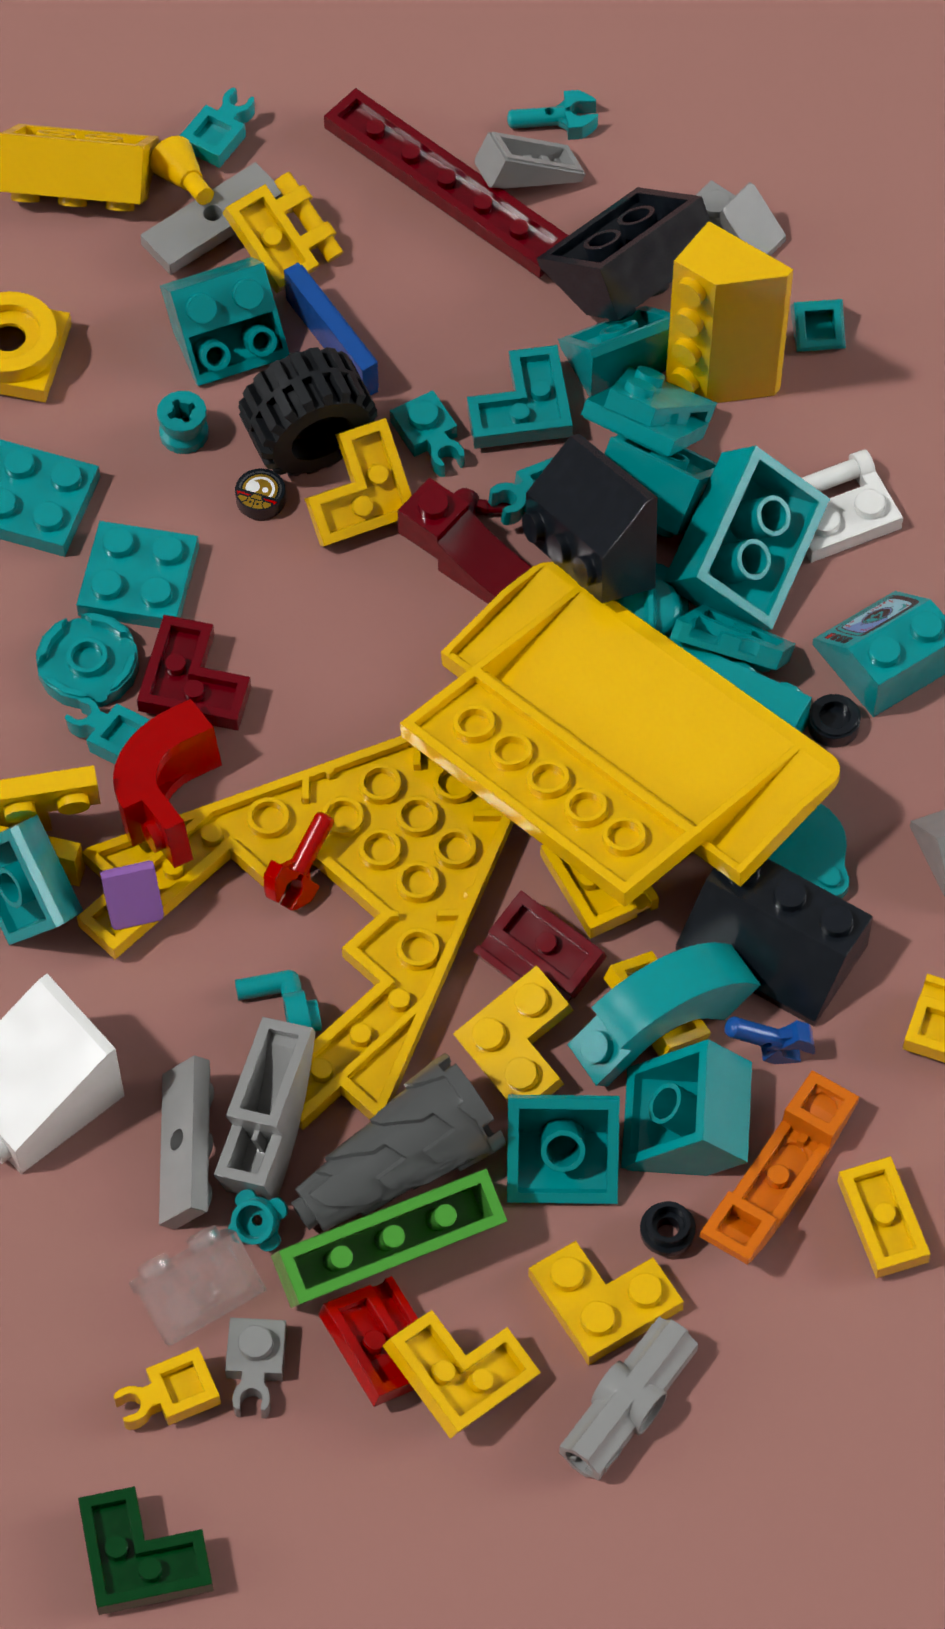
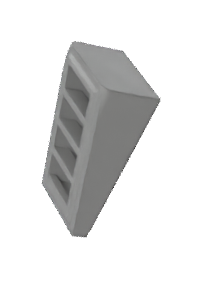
M488 132L475 157V165L490 188H519L582 182L586 175L568 145L498 132Z

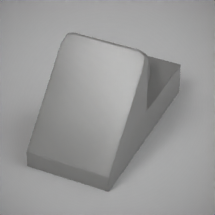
M712 180L696 194V196H702L710 222L769 256L786 241V234L756 186L751 182L736 196Z

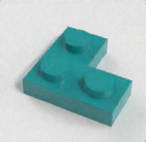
M558 345L509 351V367L514 391L467 397V411L474 449L566 438L573 435V423Z

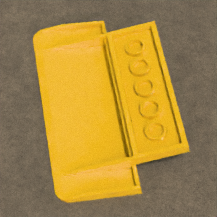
M553 562L537 564L509 584L441 651L442 666L458 678L400 722L402 738L624 907L691 852L697 854L741 887L834 790L840 778L839 762L830 752L617 601L613 600L606 603L598 601Z

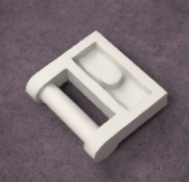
M866 449L850 454L849 460L802 477V479L820 492L856 479L860 485L859 488L830 498L806 552L811 563L902 528L903 516L878 476L873 459Z

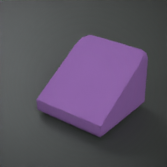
M148 860L100 872L111 927L114 930L130 928L163 919V906L153 861Z

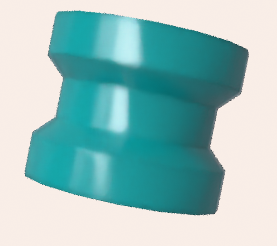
M176 391L162 398L157 408V419L160 425L159 436L162 444L168 450L177 454H188L202 448L209 435V427L206 420L207 409L204 401L199 395L190 391ZM182 417L189 418L190 421H189V422H185V421H183V419H181V418H182Z

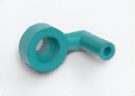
M285 970L234 980L238 1001L281 993L286 1022L312 1027L315 1032L322 1031L317 999L306 1000L300 977L295 971Z

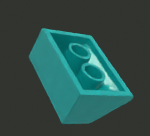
M756 445L722 452L663 581L671 585L678 594L697 607L704 604L758 628L772 630L830 498Z

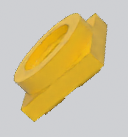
M0 292V328L14 326L21 329L26 336L23 345L13 351L0 350L1 395L46 403L72 325L69 312L49 309L41 300L26 293Z

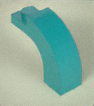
M710 942L682 948L644 966L606 993L591 1007L596 1016L567 1045L595 1085L608 1087L644 1050L664 1034L682 1024L697 1019L726 1020L761 984L731 944Z

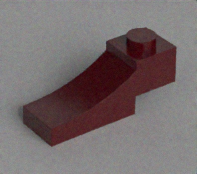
M430 477L397 510L398 533L438 559V571L487 604L504 588L532 568L479 521L469 510L468 502Z

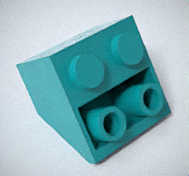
M249 257L160 285L173 333L197 386L273 363L290 354L264 262Z

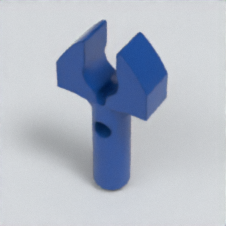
M735 1016L730 1017L726 1021L724 1030L726 1035L733 1039L761 1046L762 1058L765 1062L772 1064L801 1062L800 1050L815 1054L813 1031L808 1023L796 1020L785 1027L776 1029Z

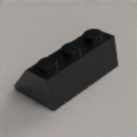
M637 187L536 259L539 267L586 315L607 318L610 321H621L631 317L636 312V307L650 297L660 295L668 290L670 287L669 283L673 279L674 260L710 219L702 196Z
M582 435L570 436L526 492V513L522 517V527L527 540L538 547L553 563L562 568L601 603L656 588L658 497Z
M767 859L741 887L714 868L705 880L675 949L680 950L692 945L710 942L731 944L761 984L753 993L814 1027L867 948L873 916Z

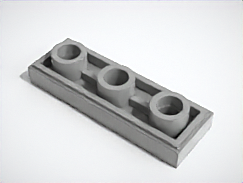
M255 162L212 189L214 197L210 203L200 205L195 200L140 235L141 245L172 275L236 234L222 214L227 206L266 184L276 200L283 195L275 185L274 180Z
M195 1055L162 1075L159 1225L174 1230L206 1213L212 1200V1187L208 1183L209 1156L213 1148V1137L209 1132L210 1106L214 1098V1087L210 1083V1060Z

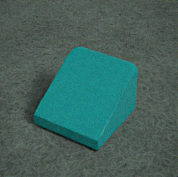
M843 299L794 302L790 305L796 352L846 348Z

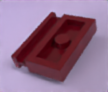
M522 890L488 931L489 935L480 946L477 945L473 950L480 959L512 983L517 982L537 965L568 1003L572 998L575 999L607 958L604 951Z

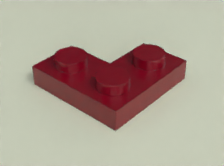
M163 615L137 698L138 711L158 715L171 707L192 699L212 726L239 731L251 690V679L249 676L205 668L215 636L213 624Z

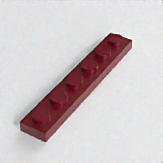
M357 88L352 90L324 115V128L538 278H541L545 272L539 267L536 258L569 236L503 189L490 188L481 174Z

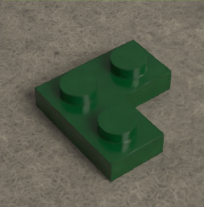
M135 1486L78 1498L99 1615L214 1591L202 1529L145 1541Z

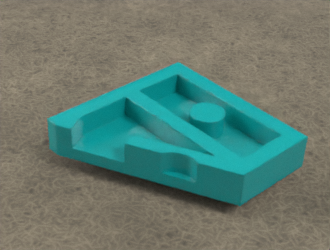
M638 366L637 369L629 367L613 385L603 408L646 426L654 427L664 426V424H687L690 415L697 417L703 422H710L717 402L664 381L665 376L655 369Z
M704 604L677 618L670 636L673 640L739 659L753 669L762 672H770L771 669L778 670L789 663L796 645L794 642Z

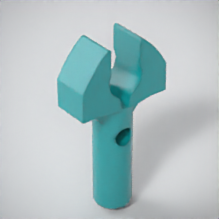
M580 90L564 91V100L556 107L512 109L507 114V122L512 129L559 126L567 131L568 140L583 139L598 127V113L589 114L596 113V99ZM577 113H582V114H585V115L579 116V115H575V114H577Z

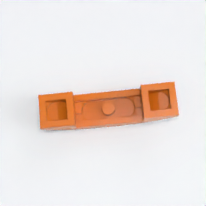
M812 1070L785 1108L783 1119L735 1190L727 1192L701 1230L699 1237L748 1265L772 1238L808 1187L858 1104L859 1096Z

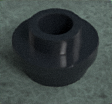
M664 1201L651 1206L642 1216L640 1223L641 1239L645 1246L655 1254L661 1256L679 1255L691 1246L695 1238L696 1224L692 1214L688 1209L676 1202ZM663 1225H671L676 1228L678 1233L673 1237H664L657 1230Z

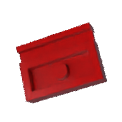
M392 1276L385 1278L383 1283L374 1287L370 1284L323 1303L318 1315L374 1407L414 1390L383 1347L391 1337L418 1319Z

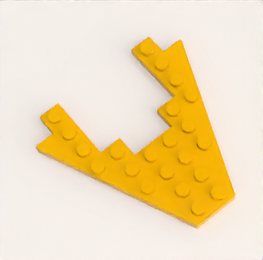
M401 736L180 814L185 822L193 860L176 868L172 866L162 851L154 853L147 841L132 847L126 834L90 846L82 852L84 863L99 877H101L100 872L148 860L153 861L165 917L230 859L264 887V873L270 861L273 860L282 864L292 859L314 815L317 812H323L333 818L334 825L313 865L374 917L371 922L342 947V957L375 986L314 1040L310 1075L299 1128L302 1130L341 1095L369 1120L395 1097L514 824L508 817ZM104 894L77 916L78 926L114 959H117L159 922L156 921L114 930L111 927Z

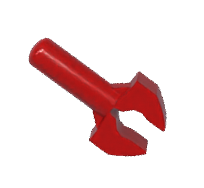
M317 812L292 859L282 864L273 860L270 861L264 873V891L267 898L279 903L286 890V886L291 881L290 889L286 892L280 905L294 911L313 900L320 886L311 881L310 868L334 825L332 817L326 813Z

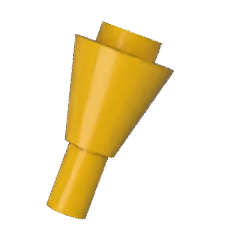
M171 136L158 143L150 156V167L153 173L188 191L200 205L210 203L214 197V192L202 178V173L190 141L183 136Z

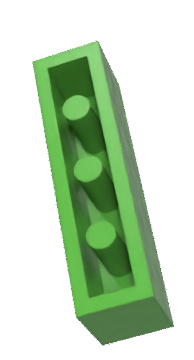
M483 1169L283 1248L271 1255L290 1307L293 1308L507 1222V1218L487 1169Z

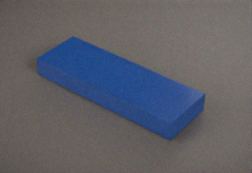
M296 263L285 269V292L288 303L323 348H335L337 352L343 351L348 355L370 396L377 393L379 388L378 361L303 265Z

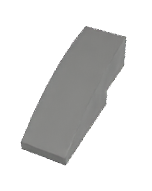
M262 1017L226 1114L232 1126L214 1172V1176L226 1192L238 1194L242 1190L252 1189L259 1197L269 1200L279 1196L297 1137L306 1097L315 1040V1031L312 1027Z

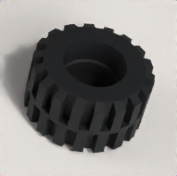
M319 347L308 348L303 352L296 351L288 354L287 357L271 363L270 367L259 372L253 378V383L246 386L242 393L244 397L239 401L238 406L240 410L239 416L264 465L268 469H272L276 474L283 475L287 473L288 476H299L303 473L308 475L337 464L338 461L343 459L335 434L373 422L378 417L375 403L352 360L343 351L337 352L335 348L330 347L322 350Z

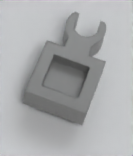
M230 1317L225 1373L226 1379H241L240 1384L234 1390L232 1398L234 1413L237 1417H241L242 1402L251 1396L261 1399L262 1418L268 1417L271 1410L269 1390L265 1385L266 1381L283 1382L287 1337L286 1320Z

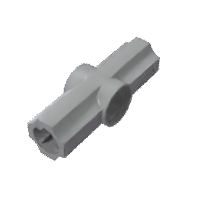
M658 1317L624 1363L617 1361L608 1370L592 1396V1405L559 1447V1454L567 1460L573 1469L586 1478L591 1477L599 1481L610 1465L621 1454L634 1434L641 1435L650 1426L666 1400V1391L698 1350V1343L691 1337L688 1330L672 1319L666 1320Z

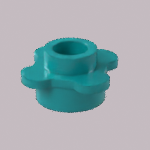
M252 1189L240 1191L235 1198L237 1207L232 1213L231 1223L228 1226L230 1238L236 1243L258 1244L263 1251L276 1249L281 1243V1237L278 1233L281 1219L285 1218L288 1214L286 1202L279 1197L272 1198L271 1200L259 1197ZM255 1215L262 1217L261 1225L254 1223Z

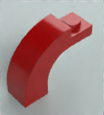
M192 699L171 707L141 726L122 748L113 772V786L123 827L132 847L147 841L151 850L154 853L162 851L174 868L193 860L185 822L169 800L188 781L222 766L214 727Z

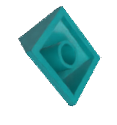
M645 305L637 308L636 312L627 319L621 321L606 320L558 339L561 350L589 397L612 387L629 367L637 369L638 366H646L659 372L666 371L670 312Z
M38 814L0 832V927L9 945L54 929L83 912Z
M508 1094L507 1203L618 1204L620 1096Z

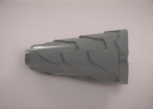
M444 1053L432 1060L404 1084L406 1088L378 1111L367 1125L324 1157L326 1162L295 1188L299 1197L292 1201L291 1204L308 1230L319 1225L321 1230L325 1232L359 1214H362L364 1217L407 1191L428 1184L457 1168L462 1171L480 1160L493 1155L506 1145L501 1130L493 1133L488 1126L495 1119L456 1063L451 1066L450 1062L452 1061L448 1054Z

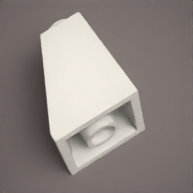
M48 974L41 977L0 1020V1163L3 1164L9 1160L17 1171L22 1174L125 1096L115 1047Z

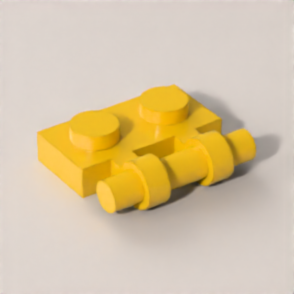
M286 172L274 181L283 195L277 200L266 184L227 206L222 213L250 256L264 262L269 283L276 294L285 289V269L296 263L303 265L309 274L317 269L319 263L311 253V250L318 248L328 263L344 253L334 238L337 232L329 221L323 222L310 202L313 196L305 185L299 186L291 172ZM288 213H295L307 233L302 236L299 235L287 217Z

